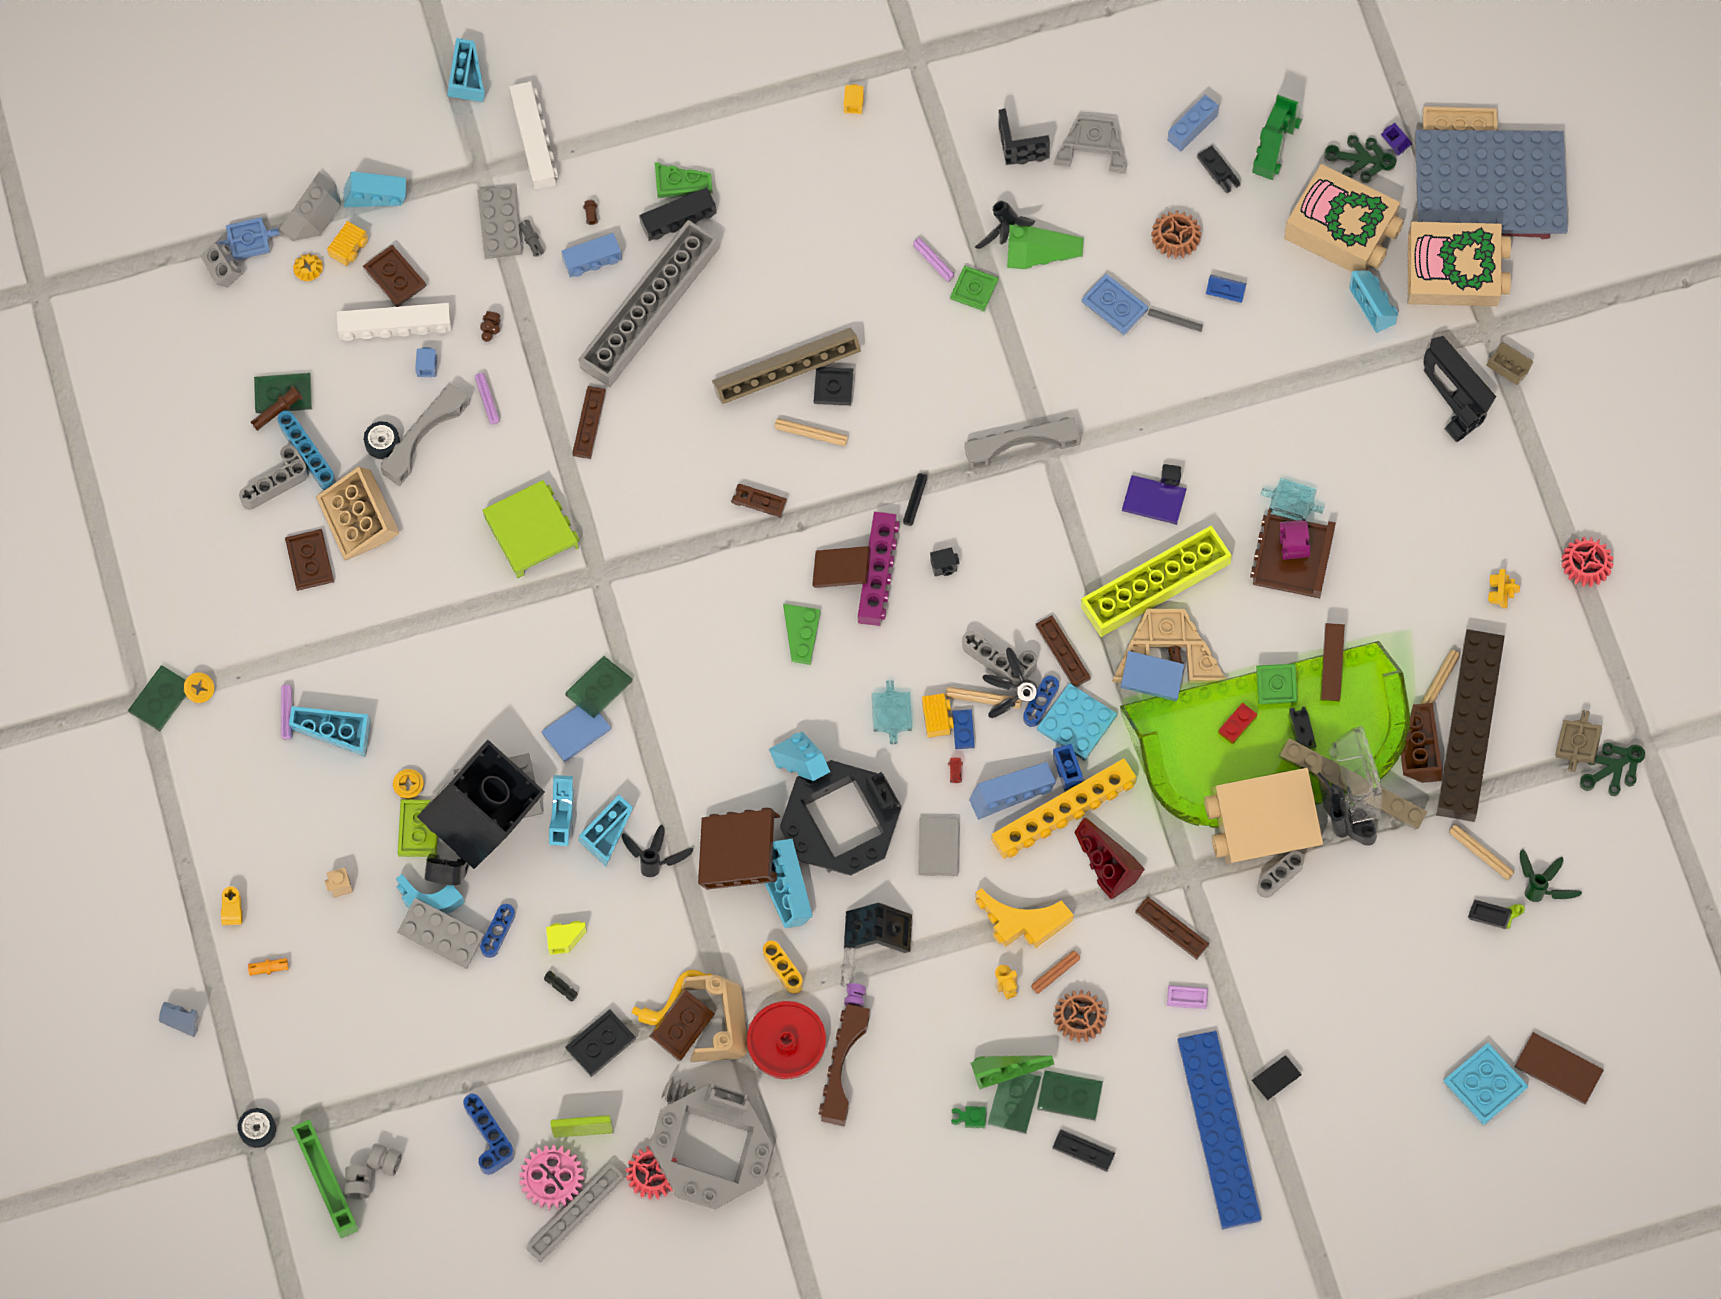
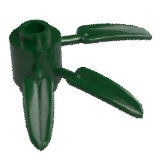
M1524 849L1520 851V863L1525 877L1530 878L1524 891L1528 900L1540 902L1544 895H1551L1553 899H1570L1579 897L1582 894V891L1579 890L1546 891L1549 885L1548 881H1551L1562 867L1563 857L1555 860L1543 874H1534L1527 853Z

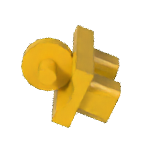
M1500 569L1499 574L1490 575L1489 582L1491 587H1498V591H1490L1488 594L1490 604H1499L1501 608H1508V597L1514 598V593L1520 592V586L1515 584V579H1510L1505 569Z
M1007 965L998 966L995 969L998 993L1003 991L1006 1000L1016 997V971H1012Z

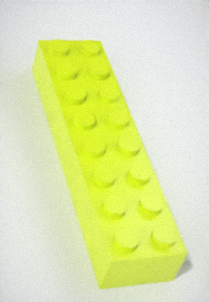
M1209 526L1081 598V608L1099 636L1103 637L1142 615L1146 609L1156 607L1230 565L1232 555L1213 527Z

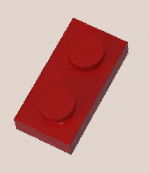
M1242 703L1222 725L1218 733L1234 744L1257 718L1258 714Z

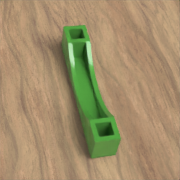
M310 1119L291 1127L340 1239L359 1231Z

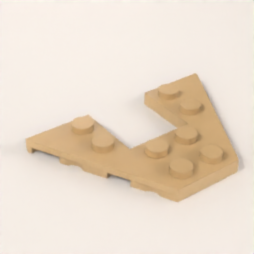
M1146 609L1112 682L1122 681L1128 651L1150 656L1149 647H1186L1188 683H1226L1227 677L1221 672L1217 665L1218 662L1210 654V649L1197 633V628L1189 620V615L1185 609Z

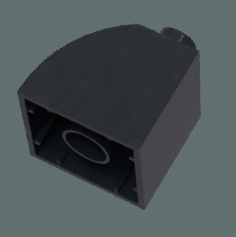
M487 740L417 815V818L431 832L435 833L461 859L475 869L509 836L545 791L493 743Z

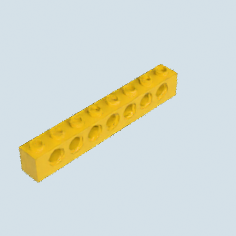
M1123 758L991 834V841L1003 859L1007 857L1012 858L1024 847L1027 849L1033 846L1036 840L1040 838L1045 839L1057 828L1063 829L1071 820L1082 818L1085 812L1090 809L1096 810L1104 801H1111L1118 796V793L1124 790H1131L1136 784V775ZM1117 779L1119 783L1114 785L1110 783V780ZM1099 788L1103 792L1101 794H1096L1093 792V790ZM1079 798H1084L1086 802L1080 804L1076 800ZM1066 807L1070 811L1068 813H1062L1060 809ZM1045 817H1051L1053 821L1047 823L1043 819ZM1033 826L1037 830L1035 832H1029L1027 828ZM1012 836H1018L1020 840L1017 842H1013L1010 838Z

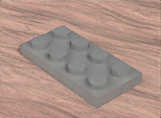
M514 186L477 190L485 259L522 255Z
M414 898L397 931L398 934L465 969L468 968L485 933L418 898Z

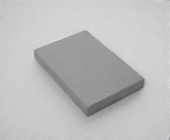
M920 818L919 875L958 876V818Z

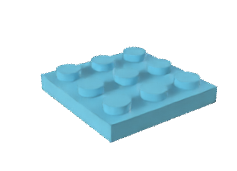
M1069 683L1041 721L1037 731L1060 746L1072 743L1075 755L1085 761L1116 719L1117 713Z
M1489 1043L1484 1045L1443 1081L1483 1126L1529 1087Z

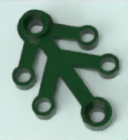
M1355 135L1348 137L1347 145L1354 148L1359 154L1341 152L1336 145H1329L1325 149V158L1328 161L1342 159L1357 162L1351 167L1343 169L1342 174L1345 175L1346 172H1349L1351 175L1348 177L1353 178L1354 173L1368 164H1376L1371 169L1362 171L1360 179L1364 183L1370 182L1372 176L1381 170L1390 171L1396 166V158L1391 153H1384L1374 138H1368L1365 147L1368 150H1373L1377 157L1371 156ZM1372 142L1374 143V145L1370 146L1368 145V143Z
M1609 742L1605 743L1602 747L1604 755L1610 756L1615 753L1624 757L1614 759L1596 754L1594 764H1587L1595 765L1598 763L1607 765V767L1594 775H1583L1579 783L1583 790L1591 791L1598 781L1614 772L1608 793L1611 796H1617L1621 790L1619 785L1623 766L1630 763L1629 772L1625 776L1624 783L1632 787L1637 780L1635 776L1637 765L1645 758V750L1639 745H1631L1628 748L1614 746ZM1605 747H1610L1611 751H1606ZM1635 752V753H1637L1639 756H1638V757H1633V756H1632V753ZM1627 778H1632L1634 782H1628ZM1587 781V782H1589L1591 785H1590V786H1585V785H1584V782ZM1615 787L1618 791L1613 792L1611 788Z

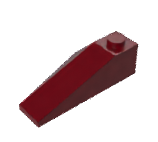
M1083 818L1074 833L1083 852L1087 853L1091 862L1089 865L1091 870H1095L1098 877V885L1110 899H1114L1134 885L1145 869L1132 854L1089 819Z

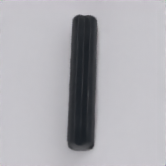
M918 473L903 519V524L912 526L927 482L926 474Z

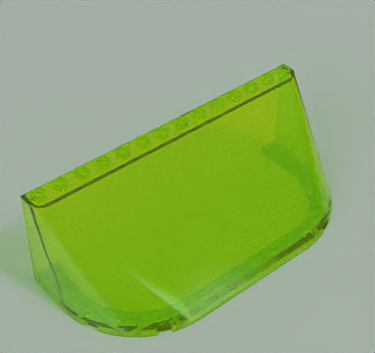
M1380 641L1343 649L1340 702L1320 700L1323 655L1288 663L1295 664L1297 702L1258 704L1257 674L1252 672L1180 690L1177 701L1152 697L1120 705V711L1150 789L1160 804L1169 813L1187 823L1196 826L1203 825L1219 828L1217 818L1208 819L1204 805V796L1212 795L1211 787L1299 769L1278 757L1285 741L1288 738L1294 740L1288 717L1289 709L1291 708L1299 711L1302 707H1306L1317 746L1311 750L1373 783L1378 779L1381 780L1401 756L1410 728V711L1403 671ZM1244 703L1258 715L1237 741L1232 744L1221 736L1218 730L1237 708ZM1309 774L1315 805L1323 803L1318 778Z

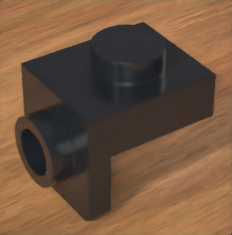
M1163 464L1160 482L1166 486H1179L1181 467Z

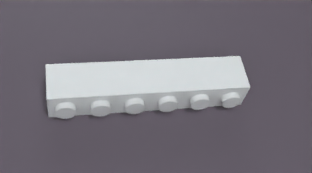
M531 82L509 86L534 190L555 186V178H558L556 167H552L551 162H554L552 151L548 152L547 146H550L548 135L544 136L543 130H546L544 119L540 120L539 115L542 114L540 103L536 104L535 99L538 98L537 90L532 88Z
M449 303L338 311V335L340 340L351 341L356 338L371 339L372 337L388 338L394 335L408 336L410 334L426 335L432 332L446 333L451 331Z

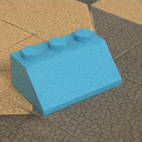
M1353 271L1349 289L1374 331L1378 333L1395 325L1398 312L1394 306L1390 305L1387 293L1381 290L1378 278L1373 276L1370 271Z

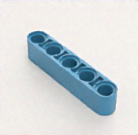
M290 411L281 412L278 415L281 431L289 443L297 449L318 485L323 490H326L336 483L333 471L295 416ZM287 420L291 421L289 424H283ZM297 434L301 435L297 439L293 438ZM305 449H311L307 453L303 452ZM315 463H320L318 467H313ZM330 477L329 481H322L324 478Z

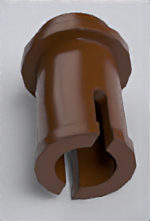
M587 200L583 205L586 214V224L589 225L598 223L596 212L598 205L594 200Z
M1174 646L1175 654L1172 647L1168 648L1170 661L1184 664L1181 660L1180 647Z

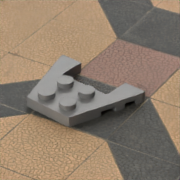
M1078 114L1065 142H1063L1058 155L1054 159V165L1071 166L1073 150L1111 154L1109 171L1125 173L1126 165L1123 159L1115 119Z

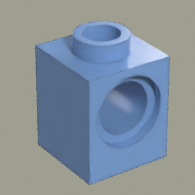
M430 347L417 349L415 366L417 377H436V349Z

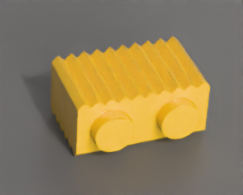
M346 221V224H344L327 248L328 255L348 266L350 262H354L357 258L358 250L366 246L368 242L367 232L355 224Z
M945 693L922 696L927 738L950 735V729L954 728L952 717H948L947 711L951 710L949 699H945Z

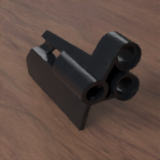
M1444 336L1431 339L1430 348L1425 352L1424 372L1456 414L1452 416L1451 421L1444 429L1455 442H1459L1484 422L1496 395ZM1435 364L1457 388L1455 392L1448 391L1435 376Z
M1320 772L1317 773L1323 807L1331 818L1335 835L1341 838L1349 836L1353 840L1367 846L1374 844L1377 840L1376 829L1367 811L1358 806L1348 810L1342 788L1338 785L1330 786ZM1356 816H1363L1361 820L1354 819ZM1367 831L1372 832L1370 836L1363 835Z

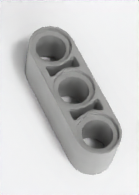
M1292 851L1260 877L1257 893L1261 897L1268 898L1277 892L1302 870L1305 860L1304 855L1300 851ZM1297 859L1300 864L1293 865L1290 860ZM1282 871L1285 873V876L1278 877L1276 872ZM1267 883L1271 888L1264 889L1261 885Z

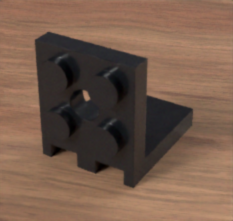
M1006 108L998 109V129L1006 165H1022L1031 161L1041 162L1049 159V135L1012 141Z
M879 902L846 911L844 949L850 951L877 943L903 953L910 952L912 914Z

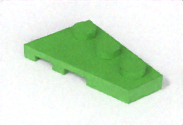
M654 162L658 198L686 196L706 187L710 193H713L711 173L692 169L684 170L677 168V166L671 165L669 167Z
M783 604L791 661L811 665L821 610Z

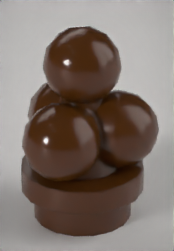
M486 311L482 318L484 322L480 324V329L483 332L481 338L484 342L491 341L493 338L492 334L500 332V314L492 311Z

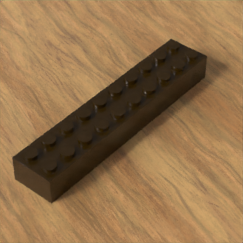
M1466 629L1436 816L1475 822L1504 635Z

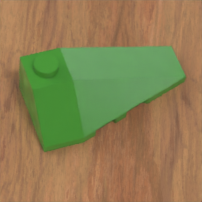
M1010 225L1007 268L1029 269L1032 266L1046 265L1056 260L1063 261L1081 257L1083 255L1084 238L1031 226Z
M1052 1055L980 1056L975 1058L973 1062H970L979 1090L1055 1065Z

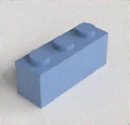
M1205 94L1168 130L1167 141L1182 152L1218 116L1219 105Z
M614 233L561 251L569 277H578L590 270L595 271L602 266L613 265L622 260L621 250Z

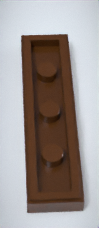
M587 386L572 456L587 459L592 457L606 395V389Z
M1051 615L1036 623L1037 630L1070 683L1078 687L1091 680L1089 673L1054 617Z
M1325 623L1320 700L1340 702L1345 624Z
M1148 896L1135 911L1137 915L1196 960L1209 946L1206 940Z

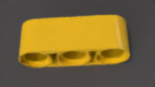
M766 942L763 946L765 961L789 993H799L803 988L801 974L777 942ZM769 949L777 951L774 955L767 954ZM785 964L788 968L781 971L778 969V966ZM791 980H797L799 981V984L796 986H791L789 982Z

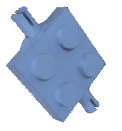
M262 217L226 225L227 240L216 243L226 244L231 249L234 259L241 260L270 253L269 237L279 235L278 227L267 230L263 224Z

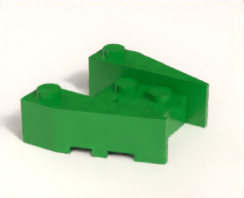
M1277 94L1274 107L1265 127L1261 130L1260 146L1257 147V156L1254 159L1252 173L1270 180L1274 179L1275 174L1279 175L1282 168L1280 158L1283 134L1289 133L1293 135L1295 129L1299 130L1302 123L1300 118L1301 110L1297 101Z

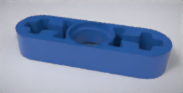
M1047 676L1039 685L1035 698L1030 701L1023 714V721L1027 726L1035 727L1040 723L1059 690V681L1056 677ZM1053 682L1054 687H1051L1049 689L1048 694L1045 693L1047 690V684ZM1044 697L1047 702L1045 705L1040 706L1036 703V699ZM1035 708L1037 710L1035 713L1036 719L1030 721L1028 715L1031 716Z
M510 904L499 906L481 942V952L487 958L497 955L515 919V911ZM507 910H509L510 916L507 915V916L505 917V919H504V922L506 923V925H505L503 922H501L502 919H503V913H502V911H503V912H506ZM500 926L503 928V933L501 935H494L492 933L493 928ZM492 938L494 939V942L492 944L494 950H489V952H487L485 946H490Z

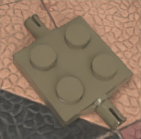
M1582 710L1580 720L1563 721L1555 755L1556 758L1570 761L1569 772H1576L1578 762L1593 764L1595 762L1603 728L1601 725H1594L1588 722L1590 712L1587 710L1586 712Z

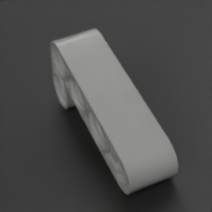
M286 445L280 450L284 464L283 467L241 489L239 497L244 508L254 509L308 478L305 462L294 446ZM289 454L294 455L292 458H286ZM297 469H302V472L295 473ZM286 478L284 482H278L279 479ZM264 487H269L267 491H261Z
M973 631L966 632L963 635L962 648L965 653L999 677L1012 681V684L1019 686L1021 680L1012 676L1013 672L1007 655ZM1025 650L1018 657L1024 670L1022 675L1024 680L1028 679L1037 667V655L1032 650ZM984 651H988L991 654L989 656H983L981 653ZM1031 659L1033 662L1026 664L1024 660ZM999 662H1004L1006 665L1004 667H999L996 664Z

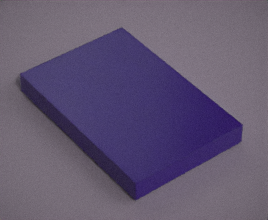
M1131 475L1122 511L1177 525L1187 489L1178 486H1166L1162 482Z

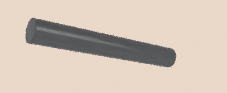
M1150 308L1148 316L1201 332L1203 328L1202 324Z

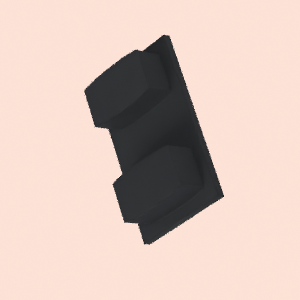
M1285 1055L1251 1081L1268 1101L1302 1074Z

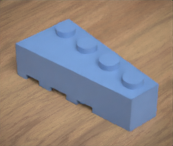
M1045 762L978 783L969 801L979 820L1038 795L1050 793L1056 781L1048 763Z

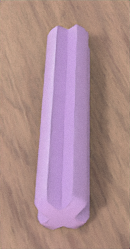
M917 238L913 242V246L946 281L954 278L952 270L921 238Z
M476 374L475 380L489 422L492 425L499 422V417L485 374Z
M289 684L281 686V737L283 740L292 738V729L289 726L292 707V687Z

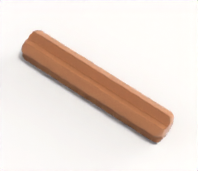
M1076 951L1068 954L1031 985L1032 990L1039 994L1080 960L1079 954Z

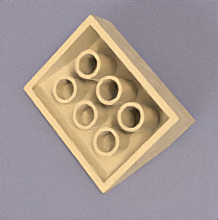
M357 467L316 496L344 560L351 559L383 545L400 534L371 470Z

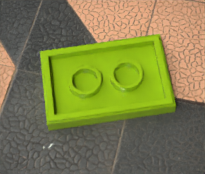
M401 799L398 857H428L429 854L437 855L438 836L431 832L417 818V815L431 800Z
M609 1115L550 1120L554 1138L613 1133V1125Z

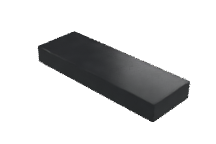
M1061 1129L1052 1147L1054 1150L1108 1172L1115 1156V1152Z

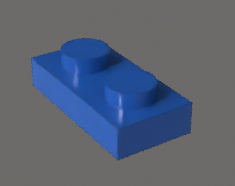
M1210 274L1206 294L1242 303L1247 283Z
M972 709L952 711L955 749L974 748Z

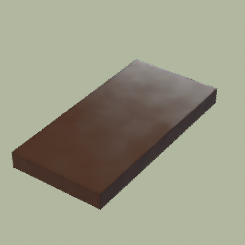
M1534 1032L1514 1066L1585 1105L1604 1069Z

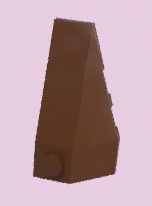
M1433 703L1413 704L1401 754L1403 775L1421 783L1442 781V765Z

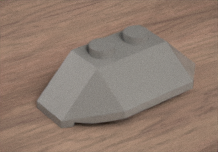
M318 172L279 231L293 241L321 235L341 206L334 182Z

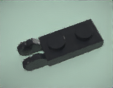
M1213 146L1197 154V159L1226 193L1231 192V188L1226 182L1227 179L1235 187L1241 185L1236 175L1233 174V171Z

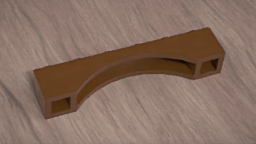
M847 1004L846 1010L841 1012L840 1021L843 1022L842 1028L837 1029L836 1040L839 1041L837 1047H833L831 1059H834L833 1066H829L827 1077L830 1080L828 1085L825 1084L823 1090L825 1102L820 1104L818 1115H821L822 1122L845 1127L849 1102L841 1084L842 1066L851 1047L867 1032L870 1019V1009Z

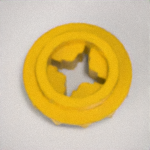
M310 253L306 255L301 254L298 259H295L293 265L294 274L303 281L315 280L321 275L323 270L322 261L317 255H311ZM305 262L311 265V272L305 268Z
M193 673L188 676L184 682V693L187 699L194 703L208 701L214 693L212 679L204 673ZM200 682V687L203 688L204 691H200L197 694L196 689L192 686H196Z
M402 770L393 779V789L400 798L403 797L409 800L412 797H417L422 792L424 781L421 774L416 770ZM408 778L414 784L410 786L409 791L406 786H403V784L407 783Z

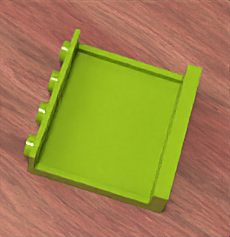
M544 480L482 509L487 524L517 578L524 576V570L573 546L576 550L579 549L578 541L580 540L576 531H571L569 527L571 523L567 515H562L561 510L563 509L560 502L554 500L552 497L554 492L550 485L546 486Z

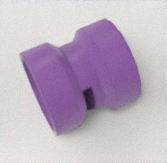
M856 983L847 984L846 992L848 994L845 997L844 1005L847 1006L849 1004L863 1007V995L866 993V987Z

